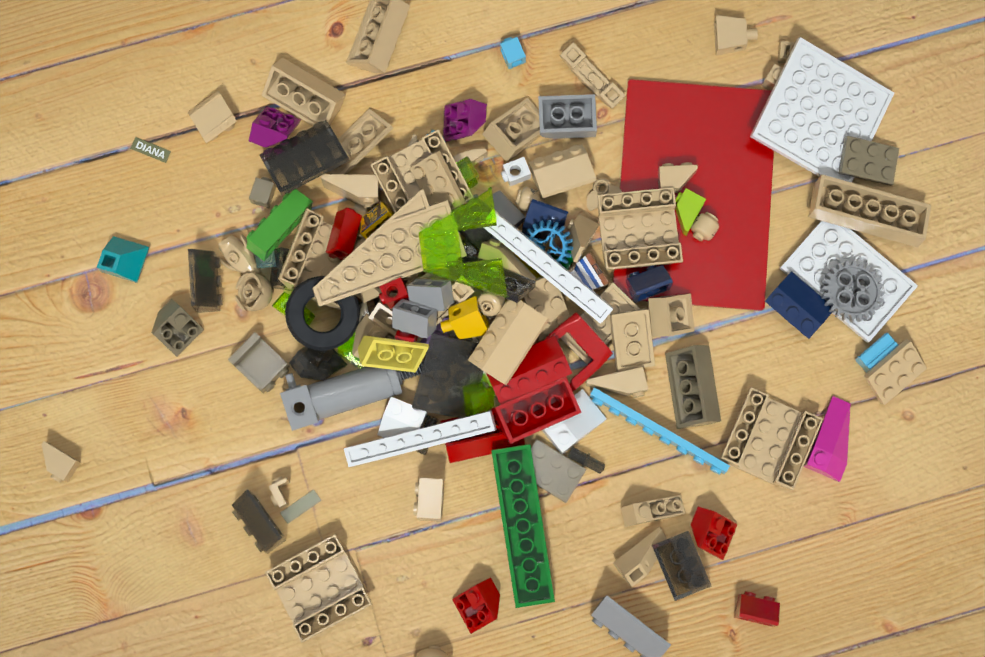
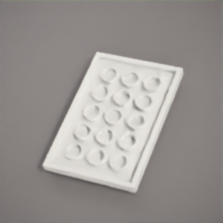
M821 221L781 266L780 270L786 275L792 271L820 296L826 293L821 291V288L825 286L822 284V281L827 279L825 275L828 272L831 273L830 269L832 267L836 268L838 263H841L843 266V263L848 261L849 265H851L855 260L856 266L863 262V268L870 266L869 272L876 270L874 277H881L878 284H884L880 291L885 292L880 297L883 299V302L879 304L880 309L875 310L876 313L873 316L869 315L867 320L862 317L860 322H857L855 318L850 323L849 317L842 321V315L837 317L864 341L869 343L918 285L851 229ZM840 278V282L847 285V281ZM859 280L861 286H866L863 280ZM839 297L842 303H847L844 297ZM858 298L860 304L866 305L862 298Z

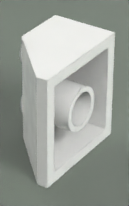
M391 397L383 414L377 435L385 438L420 429L423 427L428 413L426 410Z

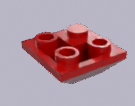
M698 506L691 522L697 547L720 560H724L738 524L715 511Z
M491 577L452 599L470 634L498 619L500 593Z

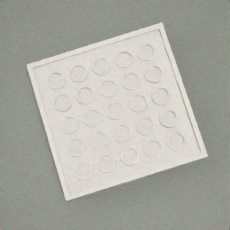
M800 37L796 40L750 137L819 177L822 174L852 183L854 177L839 174L844 137L852 136L872 141L894 92Z

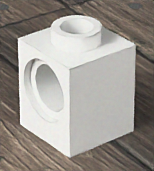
M524 157L503 165L501 175L504 182L508 181L509 186L531 179V172ZM517 169L520 171V174L513 176L510 174V171Z

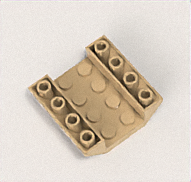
M439 129L422 137V140L370 164L395 213L420 191L410 167L438 151L441 152L465 201L468 202L474 198Z
M674 187L597 196L602 252L606 270L683 262L675 216L676 201Z
M306 209L278 277L292 291L307 279L326 276L343 261L338 258H330L329 254L326 253L333 226L322 221L324 216L309 209ZM358 233L353 250L363 237ZM336 301L325 305L340 309Z
M751 387L721 459L736 469L770 484L794 490L823 418L807 411L802 413L768 398V394Z
M335 534L265 572L291 618L292 626L301 643L372 605L358 574Z

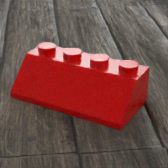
M554 335L532 345L507 385L488 373L486 375L499 404L502 405L572 374V371Z
M563 377L492 408L498 425L510 444L582 413L567 377Z
M492 411L496 425L495 431L447 442L445 445L449 463L490 455L492 454L491 450L523 446L525 441L523 438L510 444L500 429ZM478 412V413H473V414L464 415V416H460V417H455V418H450V419H446V420H441L440 422H441V423H444V422H448V421H452V420L464 418V417H467V416H471V415H475V414H479V413H483V412Z

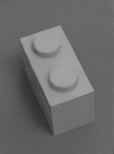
M415 279L407 285L409 301L437 309V311H445L447 307L454 303L451 280Z
M401 299L393 307L392 328L417 335L421 338H428L436 330L437 309L405 299Z

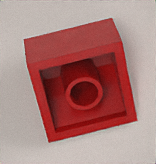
M745 591L744 594L738 595L734 618L775 627L779 625L780 603L775 602L776 598L764 596L761 599L757 598L755 593Z

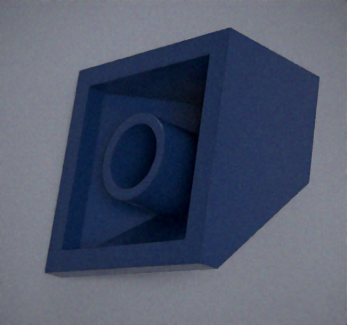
M532 199L521 232L524 235L530 236L527 229L530 228L535 231L533 224L536 223L540 228V221L542 220L545 226H547L548 220H551V226H554L555 222H559L557 228L560 229L562 226H565L568 211ZM541 231L535 238L544 240L550 231Z

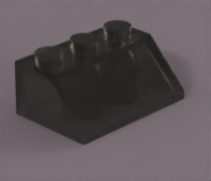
M188 249L191 306L197 313L221 311L220 305H223V296L219 294V287H222L221 275H218V268H221L220 257H217L214 251Z
M246 490L232 504L234 508L232 513L238 521L242 519L245 523L244 530L249 536L253 535L257 540L254 544L260 552L264 551L268 554L287 540L255 494L250 490Z
M689 531L652 545L674 601L711 587Z

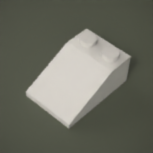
M583 389L574 395L582 413L542 430L562 455L607 420Z

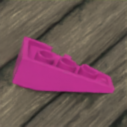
M832 396L803 466L838 482L841 481L847 466L851 403Z

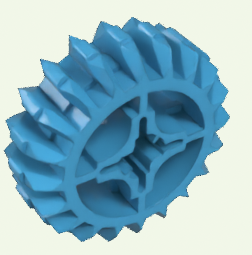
M542 220L540 221V228L535 223L533 224L535 231L530 228L527 229L530 236H526L541 249L546 251V246L542 243L546 244L550 240L549 246L552 247V250L548 249L546 253L560 254L556 261L560 264L561 262L564 264L568 263L565 256L572 257V254L567 252V250H573V246H568V243L573 242V239H566L570 232L568 231L563 234L562 231L565 229V226L558 229L559 222H555L554 226H551V220H548L547 226H545ZM541 231H550L544 240L535 238ZM555 234L560 237L563 249L555 244Z

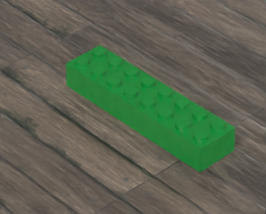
M531 445L491 450L515 608L555 602Z

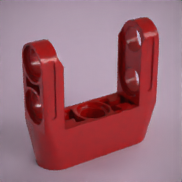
M576 312L545 338L547 339L555 335L558 341L565 333H568L591 358L592 361L570 380L569 384L572 391H575L613 355L607 345Z

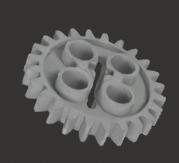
M855 260L851 265H849L848 261H845L843 266L841 263H838L836 268L832 267L830 269L831 273L828 272L825 275L827 279L822 281V284L825 286L821 288L822 292H826L822 299L828 300L824 305L831 306L829 312L835 310V317L842 315V321L849 317L850 323L855 318L857 322H860L862 317L867 320L869 315L873 316L876 313L875 310L880 309L879 304L883 302V299L880 297L885 294V292L880 291L884 284H878L881 277H874L876 270L869 272L870 266L863 268V262L856 266ZM840 278L845 279L847 285L842 284ZM859 280H863L866 286H861ZM839 297H844L847 303H842ZM858 298H862L866 305L860 304Z

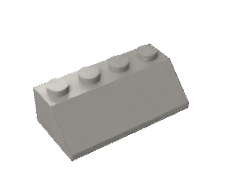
M607 595L591 614L593 617L592 622L600 628L605 626L609 629L608 634L616 640L618 638L622 639L625 642L623 646L631 652L636 650L641 654L640 657H662L671 646L670 643Z

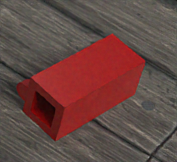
M346 207L336 212L326 253L329 254L330 258L343 260L353 252L362 215L356 213L352 208Z

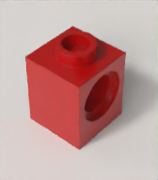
M401 277L379 286L382 292L379 294L383 305L387 304L390 309L401 299L409 301L408 290ZM392 291H398L395 297H389Z

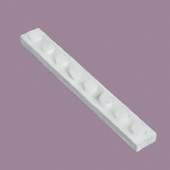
M494 209L481 224L483 228L600 324L613 310L610 304Z
M487 411L346 447L344 452L348 467L495 431L496 425L492 411Z

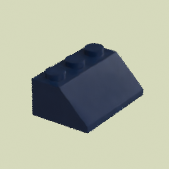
M792 271L765 300L769 306L808 339L832 314V312H829L831 306L824 305L827 301L822 299V296Z

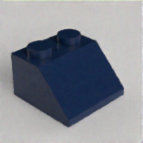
M653 265L646 268L647 271L640 273L636 271L628 275L629 278L626 279V285L634 303L670 290L673 281L663 265Z

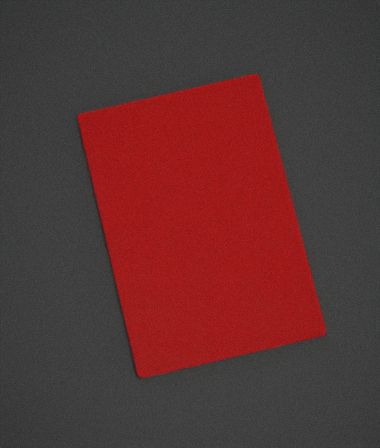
M634 79L628 81L620 179L621 191L631 192L659 189V167L667 163H671L673 166H681L682 163L687 162L692 163V165L698 166L696 174L679 192L684 193L685 189H688L705 198L706 201L699 214L711 213L718 219L719 229L711 240L699 241L693 237L694 233L691 228L687 236L683 235L675 210L678 240L681 243L683 262L662 264L672 278V286L670 290L649 298L691 293V301L694 306L755 311L764 310L774 150L751 138L750 135L772 90ZM678 192V193H675V200H676V198H677L679 192ZM650 266L614 269L613 283L633 300L626 285V279L629 278V274L636 271L640 273L647 271L646 268ZM649 298L644 299V300H641V301L649 302V301H648Z

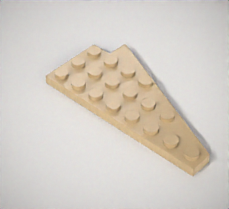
M424 189L415 194L312 288L318 307L384 285L397 278H404L467 256L448 200L429 206Z

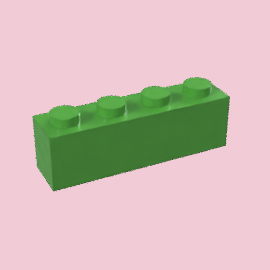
M294 189L291 193H286L282 203L279 206L275 205L270 215L260 221L258 228L248 234L246 248L265 261L301 222L305 210L312 209L313 201L297 189Z

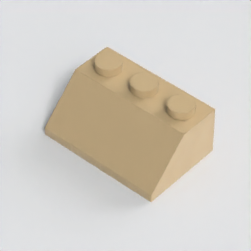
M574 145L569 149L556 151L551 155L538 157L529 162L533 181L542 198L597 181L583 145Z

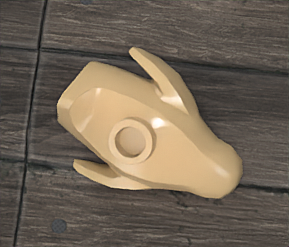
M231 235L219 243V249L226 259H221L220 261L228 269L243 274L261 273V268L255 260L254 253L246 248L247 240L245 236H240L242 242L236 236Z

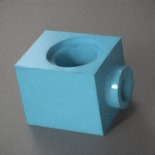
M509 37L500 43V51L508 69L526 63V56L518 37Z

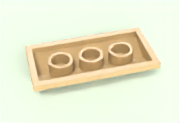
M369 108L317 159V162L330 174L346 175L393 127Z

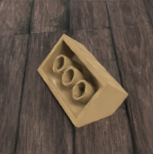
M370 0L346 63L372 73H385L389 66L391 55L395 50L397 39L401 34L403 23L408 15L410 5L402 0Z
M281 58L272 65L262 96L325 133L340 111L346 94L288 60Z
M511 294L468 361L507 385L549 319Z

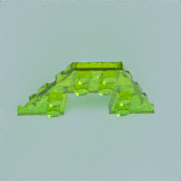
M489 187L486 192L475 199H470L467 204L459 206L442 220H437L431 227L419 232L424 272L506 298L507 291L502 258L462 263L459 242V230L497 226L492 187Z

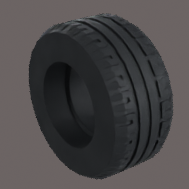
M325 276L312 277L300 283L290 294L285 309L286 323L292 336L302 345L321 351L331 350L346 343L355 333L360 319L359 302L357 297L352 295L336 301L341 309V318L337 326L332 330L319 332L312 329L306 323L304 317L305 306L310 299L315 297L312 288Z

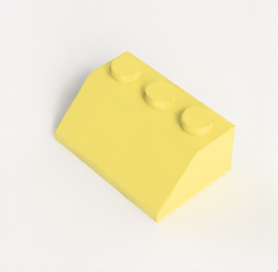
M364 335L358 346L360 365L416 373L429 348V344Z

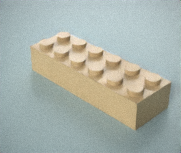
M821 174L814 185L808 217L918 248L926 239L931 205Z

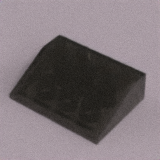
M327 120L317 122L313 127L300 131L296 136L285 139L279 145L267 148L260 154L267 171L282 196L350 161Z
M435 330L431 334L429 348L424 360L412 408L458 418L471 416L484 371L468 361L479 342L467 338L458 339L456 335Z

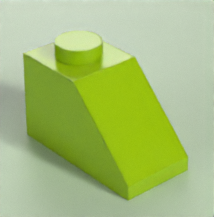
M685 189L684 193L679 192L675 200L677 203L675 210L682 233L687 236L706 199Z

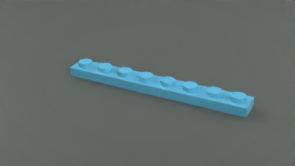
M595 387L591 392L590 397L593 398L592 402L596 405H605L609 408V412L616 416H619V414L626 418L625 421L633 426L638 424L643 427L642 431L651 436L655 434L660 437L659 441L662 443L676 446V450L681 454L686 455L688 453L694 457L693 460L701 465L704 463L709 465L710 470L718 475L721 473L725 474L729 469L730 465Z

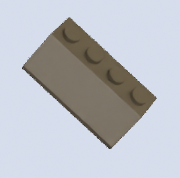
M693 345L665 353L677 429L721 422L709 346Z

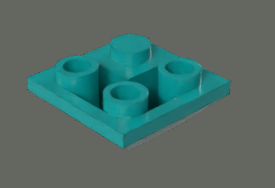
M113 236L102 250L96 268L102 273L138 283L150 247Z

